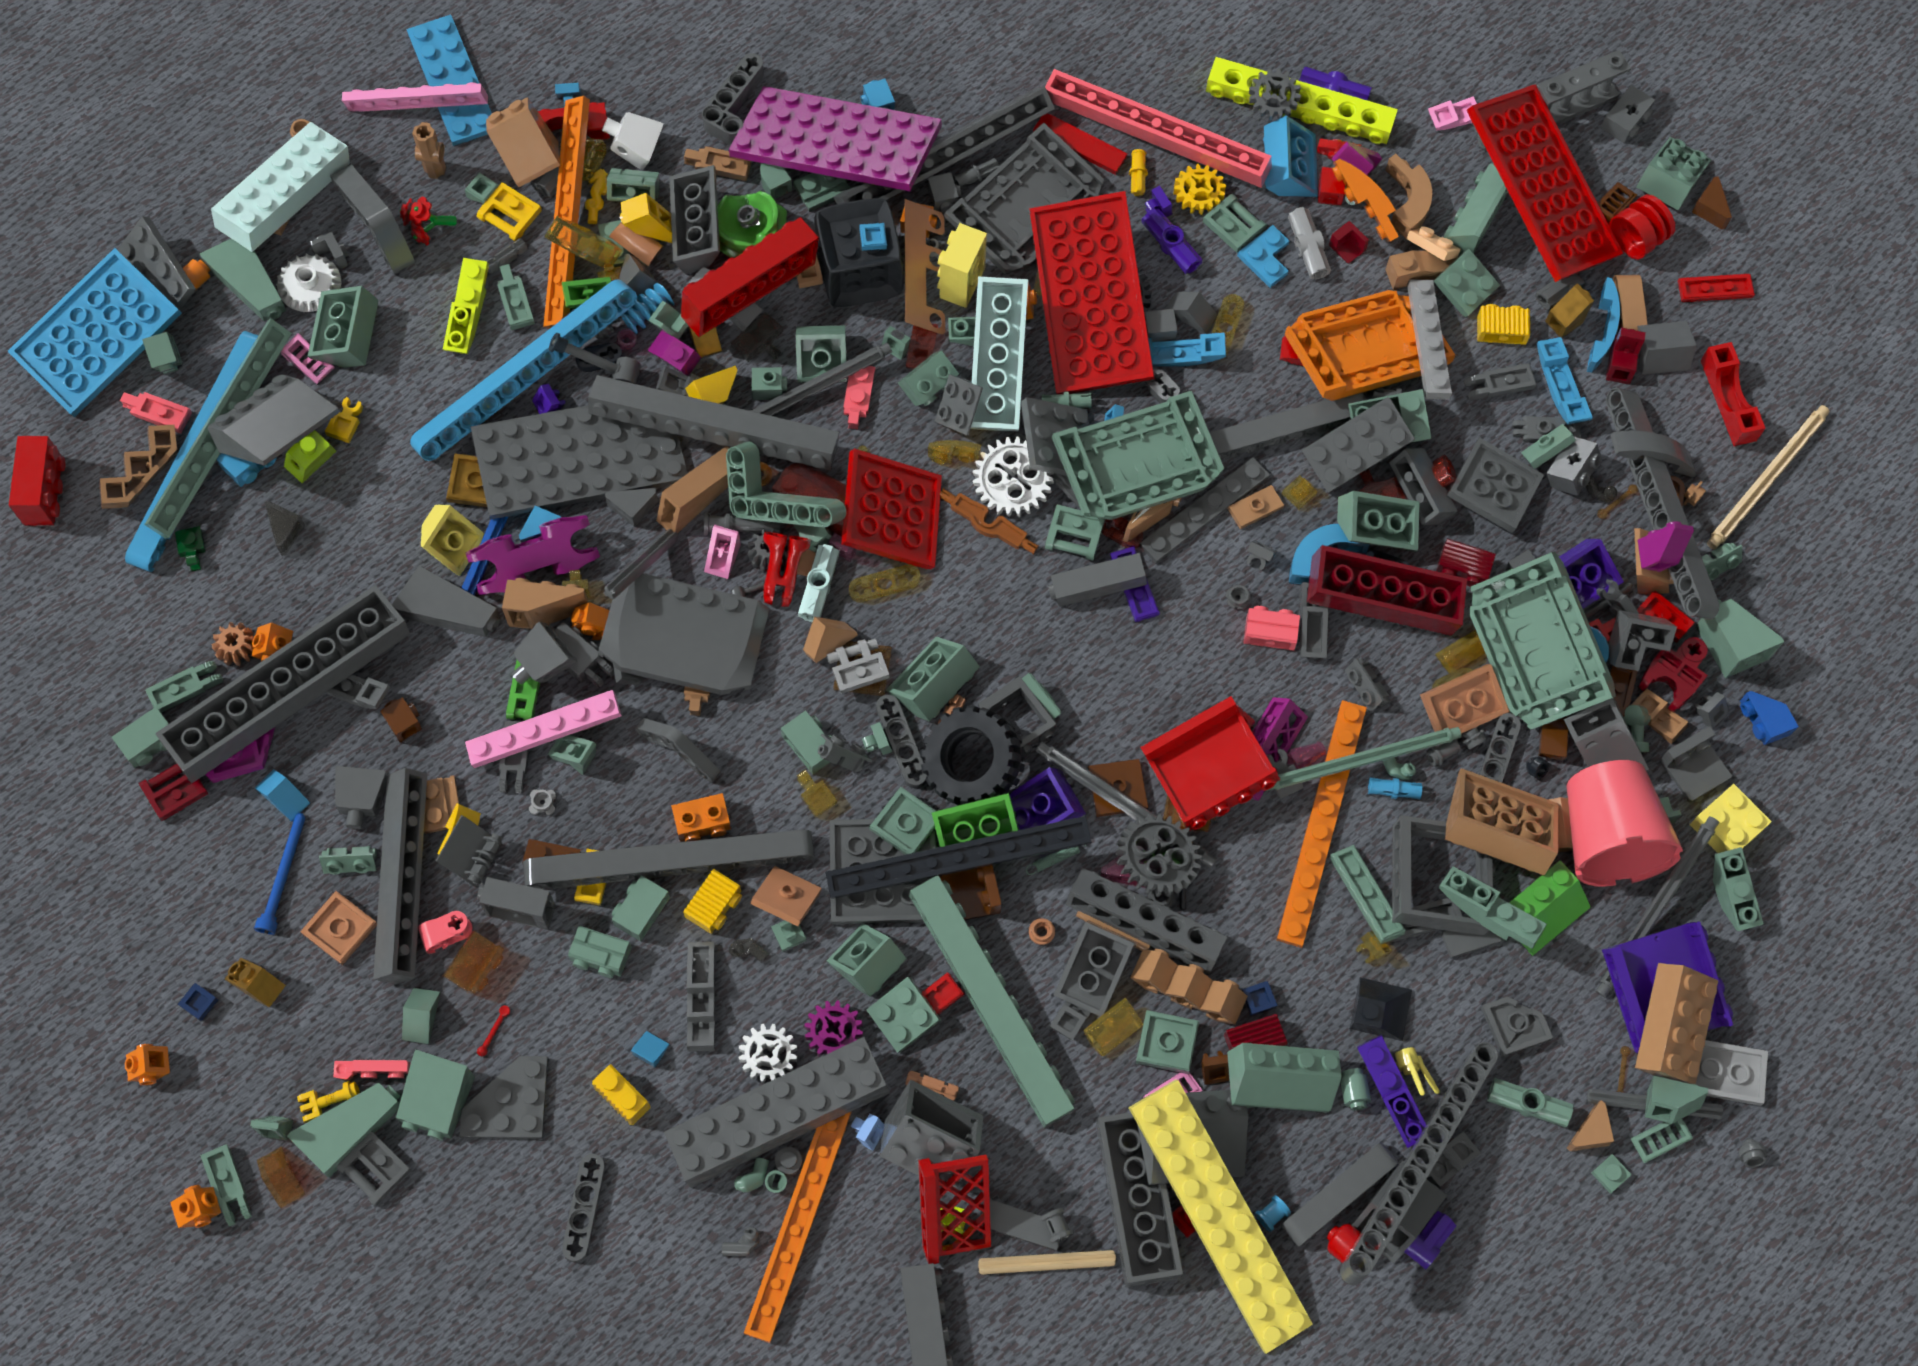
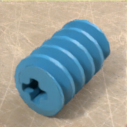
M655 283L653 290L648 288L645 291V295L639 294L635 304L623 313L621 317L627 327L634 334H637L636 326L639 325L645 329L644 320L648 321L662 301L667 304L670 303L672 306L675 304L667 290L661 284Z

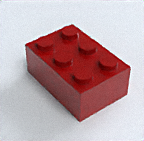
M17 436L8 506L23 525H54L55 517H59L60 514L57 498L58 494H61L63 490L60 473L65 470V458L60 454L57 446L53 444L48 436Z

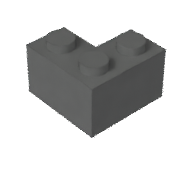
M1618 610L1609 640V658L1607 661L1615 667L1639 671L1646 647L1670 651L1677 626L1665 618Z

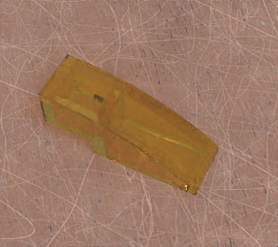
M556 216L544 236L560 247L607 270H611L622 252V249L611 240L559 216Z

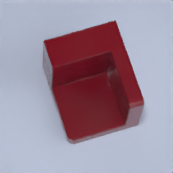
M1348 221L1332 233L1329 246L1346 263L1350 264L1366 251L1369 239L1352 222Z

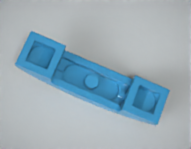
M1607 277L1602 287L1598 309L1608 311L1602 341L1595 340L1590 350L1587 372L1590 373L1599 366L1606 356L1619 325V296L1613 279Z
M1225 333L1200 334V339L1152 342L1151 338H1148L1153 366L1183 367L1208 363L1226 357Z
M1562 338L1538 341L1537 348L1540 363L1552 399L1562 418L1567 424L1592 420L1593 416L1585 397L1580 396L1568 366L1569 356Z

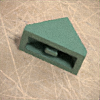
M413 988L403 1007L402 1041L429 1045L441 992Z

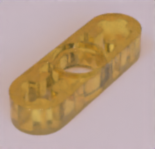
M1229 294L1223 299L1212 333H1225L1226 356L1229 353L1244 308L1243 299L1236 294ZM1234 302L1236 303V307L1234 308L1233 314L1231 316L1228 315L1230 307L1229 305H1231V303ZM1227 322L1231 324L1232 330L1224 332L1219 328V325Z
M908 564L855 578L849 584V596L853 601L862 603L914 589L920 583V571L916 566ZM906 572H909L910 575H915L911 582L902 578L905 577ZM894 575H898V579H901L899 580V586H896ZM886 578L892 582V585L888 589H881L877 583L879 580ZM871 581H873V588L875 592H872L871 588H868L870 587ZM861 585L862 588L868 589L864 590L863 595H859L858 592H854L856 591V586Z

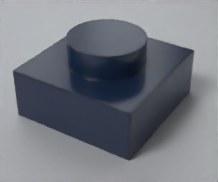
M1268 981L1242 990L1247 995L1245 1002L1251 1016L1275 1009L1278 1006Z
M194 983L178 1005L199 1021H202L218 999Z

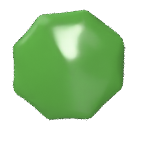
M762 191L741 196L725 195L718 204L720 251L729 258L739 256L747 247L760 243L766 235L774 234L782 229L786 224L787 210L778 205L772 196ZM751 205L754 209L757 208L760 211L757 225L749 228L741 227L737 218V213L741 207Z

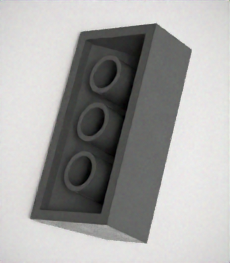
M714 165L669 176L673 262L685 274L698 272L703 266L708 269L720 253L716 167Z

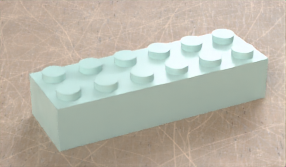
M312 122L308 123L211 208L214 227L253 252L332 181L330 175L350 164L348 146Z
M978 276L972 383L982 387L983 390L971 429L1019 431L1028 279Z

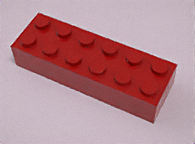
M801 217L795 221L787 222L776 233L766 235L760 243L747 247L742 254L735 258H729L723 266L716 270L708 271L699 281L689 283L682 291L681 317L695 334L701 337L815 265L819 237Z

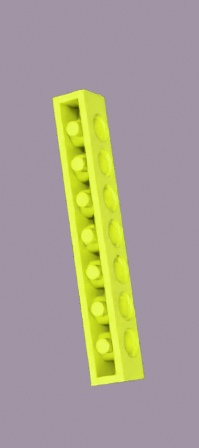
M1216 57L1207 81L1206 92L1216 98L1226 97L1232 99L1237 104L1246 103L1254 105L1255 103H1249V97L1251 96L1249 88L1253 87L1252 80L1254 78L1259 80V73L1262 72L1264 75H1267V71ZM1296 80L1295 85H1300L1301 87L1298 93L1301 95L1299 102L1303 104L1298 103L1296 110L1291 109V117L1301 119L1306 124L1315 123L1322 125L1330 131L1339 130L1346 132L1351 137L1360 136L1369 139L1374 144H1387L1398 109ZM1262 87L1259 90L1260 97L1264 93ZM1290 91L1286 95L1287 101H1289L1291 97Z

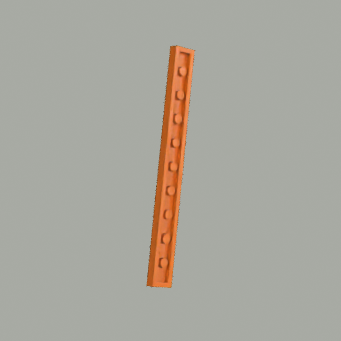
M585 96L565 100L543 326L547 329L552 328L570 314V308L565 305L561 283L573 281L590 99Z
M1341 701L1325 762L1355 753L1367 707ZM1350 770L1320 777L1276 941L1300 948L1303 947Z
M852 1111L816 1128L745 1327L744 1335L771 1344Z

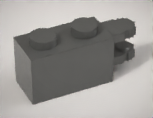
M564 622L555 630V633L578 660L565 670L581 683L588 678L593 684L601 688L604 682L594 671L599 667L605 674L611 677L614 674V669L598 655L599 647L592 641L586 642L582 638L583 634L576 627H569Z

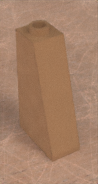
M728 446L662 492L656 521L666 530L672 529L673 532L677 533L681 531L728 488L726 464Z

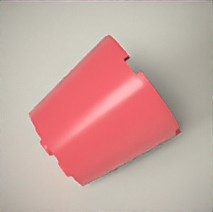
M1631 760L1603 762L1583 769L1568 781L1567 796L1576 876L1580 882L1598 887L1616 886L1615 880L1631 879V883H1636L1665 872L1681 859L1679 854L1683 852L1681 843L1648 773L1641 763Z

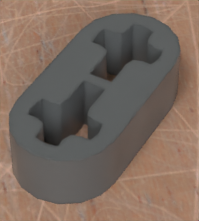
M1153 370L1155 379L1146 381L1148 391L1160 404L1167 402L1170 396L1181 394L1179 386L1163 370Z

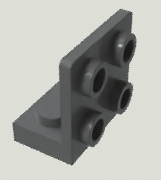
M1710 726L1667 750L1659 760L1689 802L1696 800L1732 777L1711 747L1710 741L1716 734Z

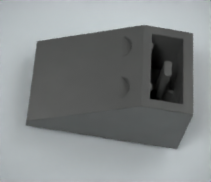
M1614 698L1598 703L1564 719L1588 767L1614 760H1631L1641 763L1646 771L1650 770Z

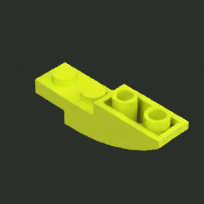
M463 258L455 302L451 304L443 345L444 351L462 354L469 353L486 294L485 283L489 267L487 261Z

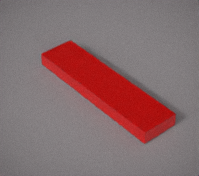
M1049 113L1042 115L1033 129L1034 132L1045 123L1081 158L1114 175L1117 174L1127 158L1128 153Z

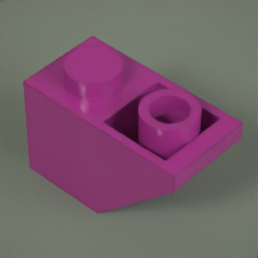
M1679 521L1669 522L1666 524V527L1647 533V536L1638 539L1641 569L1661 572L1679 564L1694 532L1693 526L1683 525Z

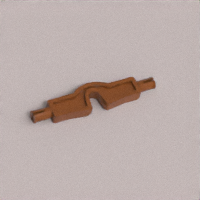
M945 489L940 492V498L951 504L950 509L969 520L974 529L980 534L991 538H999L1015 549L1022 547L1033 555L1039 548V545L1027 539L1025 531L1016 527L1003 516H998L991 524L985 523L984 520L989 514L987 506L968 498L962 493L955 496Z

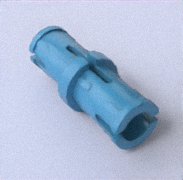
M1370 777L1368 794L1391 796V799L1406 797L1420 800L1422 796V783L1399 781L1398 778L1384 780Z

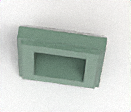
M479 172L465 188V194L470 200L484 204L499 185Z

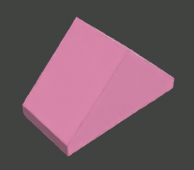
M718 525L713 526L704 572L726 579L729 578L741 546L738 531Z

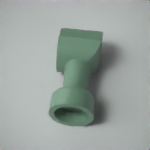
M1630 705L1625 710L1624 719L1627 725L1631 726V733L1641 753L1649 752V743L1644 742V727L1650 722L1651 716H1649L1646 707Z

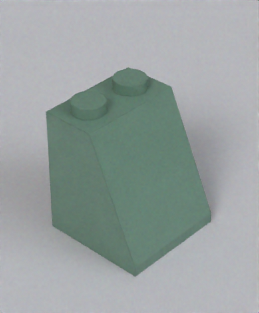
M1732 599L1724 602L1718 600L1719 611L1715 618H1700V621L1695 626L1725 678L1769 660L1784 643L1781 636Z
M415 1049L396 1115L398 1121L403 1123L401 1127L417 1133L418 1128L428 1131L427 1136L443 1141L444 1137L452 1139L461 1110L465 1105L475 1079L470 1069L466 1065Z

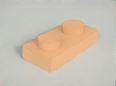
M1428 227L1410 230L1407 236V240L1443 261L1458 258L1461 250L1453 245V241L1435 235L1434 230Z

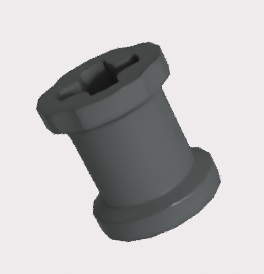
M1063 1207L1040 1217L1042 1221L1046 1222L1051 1235V1243H1056L1074 1234L1073 1230L1069 1229L1066 1223Z

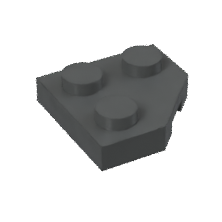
M1510 997L1484 1004L1481 1007L1501 1057L1553 1039L1542 1012L1533 1008L1531 1010Z

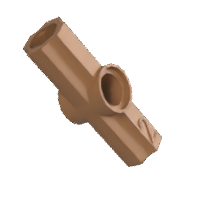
M422 122L414 127L412 133L416 143L415 159L422 162L424 171L428 174L429 178L437 179L439 176L444 175L446 170L444 143L438 142L436 132L430 123Z

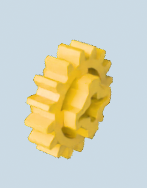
M1199 164L1196 165V169L1187 166L1186 173L1180 171L1179 178L1175 179L1173 194L1177 195L1176 203L1183 202L1182 209L1184 210L1189 207L1191 214L1195 210H1198L1200 215H1203L1205 209L1210 212L1213 206L1216 207L1224 200L1226 184H1222L1224 177H1217L1218 170L1216 169L1210 172L1209 165H1206L1204 169H1201Z

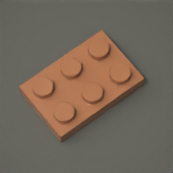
M1486 664L1420 694L1434 732L1447 727L1449 729L1459 727L1462 734L1510 712L1491 664Z

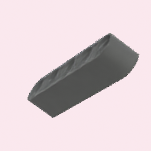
M1381 1141L1283 1222L1281 1227L1296 1245L1300 1247L1307 1239L1316 1234L1325 1224L1334 1219L1350 1203L1352 1204L1368 1188L1377 1183L1400 1162Z

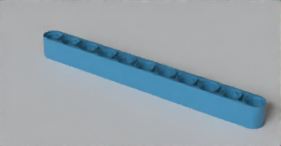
M622 280L611 281L415 432L410 440L412 448L426 461L438 458L469 434L471 426L483 423L570 355L565 352L561 354L555 350L553 352L549 351V344L555 333H559L560 337L568 340V343L580 348L629 310L637 300L636 292Z
M243 331L240 334L125 555V562L127 564L149 572L155 569L152 567L155 561H159L165 549L164 544L167 539L144 524L259 335L248 331Z

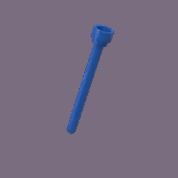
M302 813L295 815L265 913L261 914L260 918L256 920L254 930L259 933H265V930H268L269 935H275L278 926L275 914L305 822V815Z

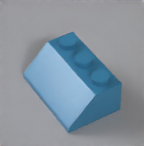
M1287 115L1265 125L1263 138L1265 154L1271 156L1272 168L1265 180L1266 188L1278 196L1317 197L1316 134Z

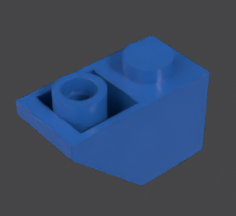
M1753 691L1747 692L1740 700V708L1743 715L1750 718L1755 737L1758 740L1761 739L1764 745L1787 737L1798 728L1789 708L1782 702Z

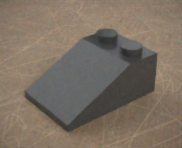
M1090 920L1085 921L1054 996L1103 1018L1138 942Z

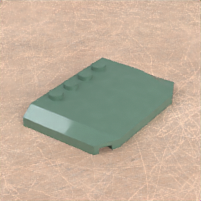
M1192 391L1169 397L1167 402L1080 429H1077V427L1069 428L1052 435L1053 442L1082 514L1087 517L1113 520L1203 491L1224 469Z
M1551 552L1471 586L1473 598L1472 606H1470V617L1489 663L1492 665L1509 710L1526 722L1530 730L1616 697L1612 677L1564 563L1556 552Z

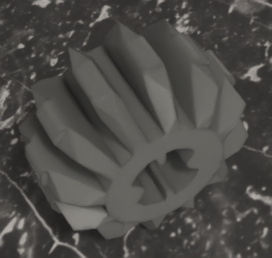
M764 529L762 530V536L754 533L752 536L753 541L747 544L749 549L747 552L748 559H752V566L754 568L760 565L762 572L766 570L770 552L767 553L766 548L769 547L763 541V535L766 532ZM786 542L782 557V568L784 566L783 560H787L788 542Z

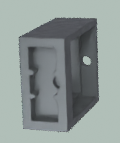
M1019 676L978 703V708L983 707L996 712L1018 696H1023L1044 724L1022 739L1023 742L1020 746L1025 749L1026 757L1033 751V746L1039 742L1047 743L1054 737L1056 723Z
M487 877L485 885H480L477 900H480L479 903L488 917L549 930L556 905L550 892L547 890Z

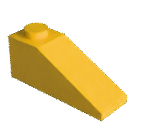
M644 193L621 202L622 213H620V219L625 227H628L635 234L672 243L671 213L652 197Z

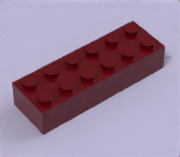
M1322 545L1312 556L1307 603L1452 636L1463 626L1467 578Z

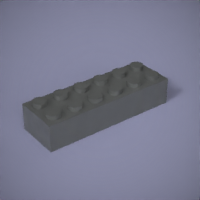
M1131 1112L1098 1117L1096 1127L1125 1288L1180 1279L1183 1271L1166 1184H1148L1137 1122Z

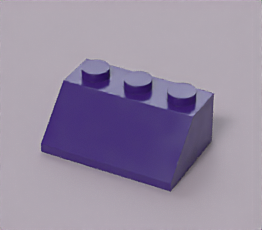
M1601 538L1585 539L1559 556L1564 563L1583 609L1601 598L1596 591L1598 588L1604 589L1606 593L1608 592L1607 579L1615 581L1618 586L1624 582Z

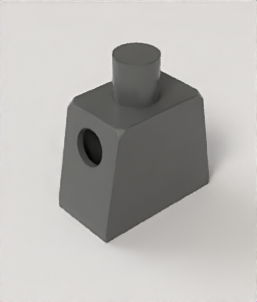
M538 622L514 652V656L521 665L512 672V676L522 685L530 677L536 682L544 683L575 664L578 660L549 624Z
M336 766L335 805L340 814H347L345 825L347 828L359 830L362 828L364 816L377 817L386 792L388 775L386 770Z

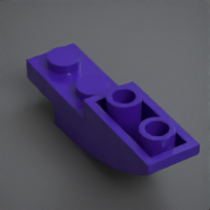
M1382 1035L1357 1046L1408 1148L1416 1143L1427 1124Z

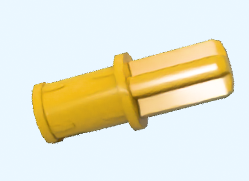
M1142 149L1132 151V166L1129 170L1131 193L1137 197L1144 195L1145 177L1148 175V170L1146 169L1147 153Z

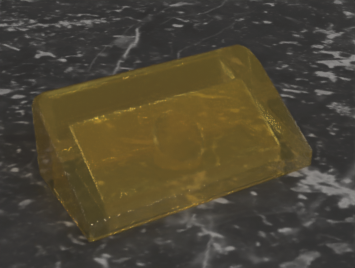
M1124 998L1083 1031L1092 1048L1099 1055L1105 1056L1140 1029L1143 1023L1129 1001Z

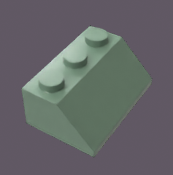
M363 286L321 291L308 357L344 368L366 365L379 300Z
M1352 491L1338 497L1337 522L1350 542L1414 552L1418 551L1419 501Z
M935 637L886 689V692L896 697L915 716L930 721L940 713L941 708L949 700L954 698L957 691L972 679L980 666L964 645Z

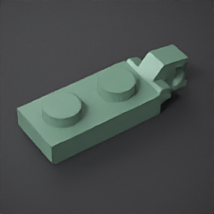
M509 264L500 266L503 280L498 281L497 286L511 331L535 324L521 278H519V275L512 276Z

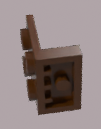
M993 865L939 876L941 881L946 880L953 892L950 895L955 904L959 903L966 914V917L963 918L965 921L1001 913L1002 904Z

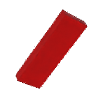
M1751 274L1678 279L1682 302L1753 298L1755 295Z

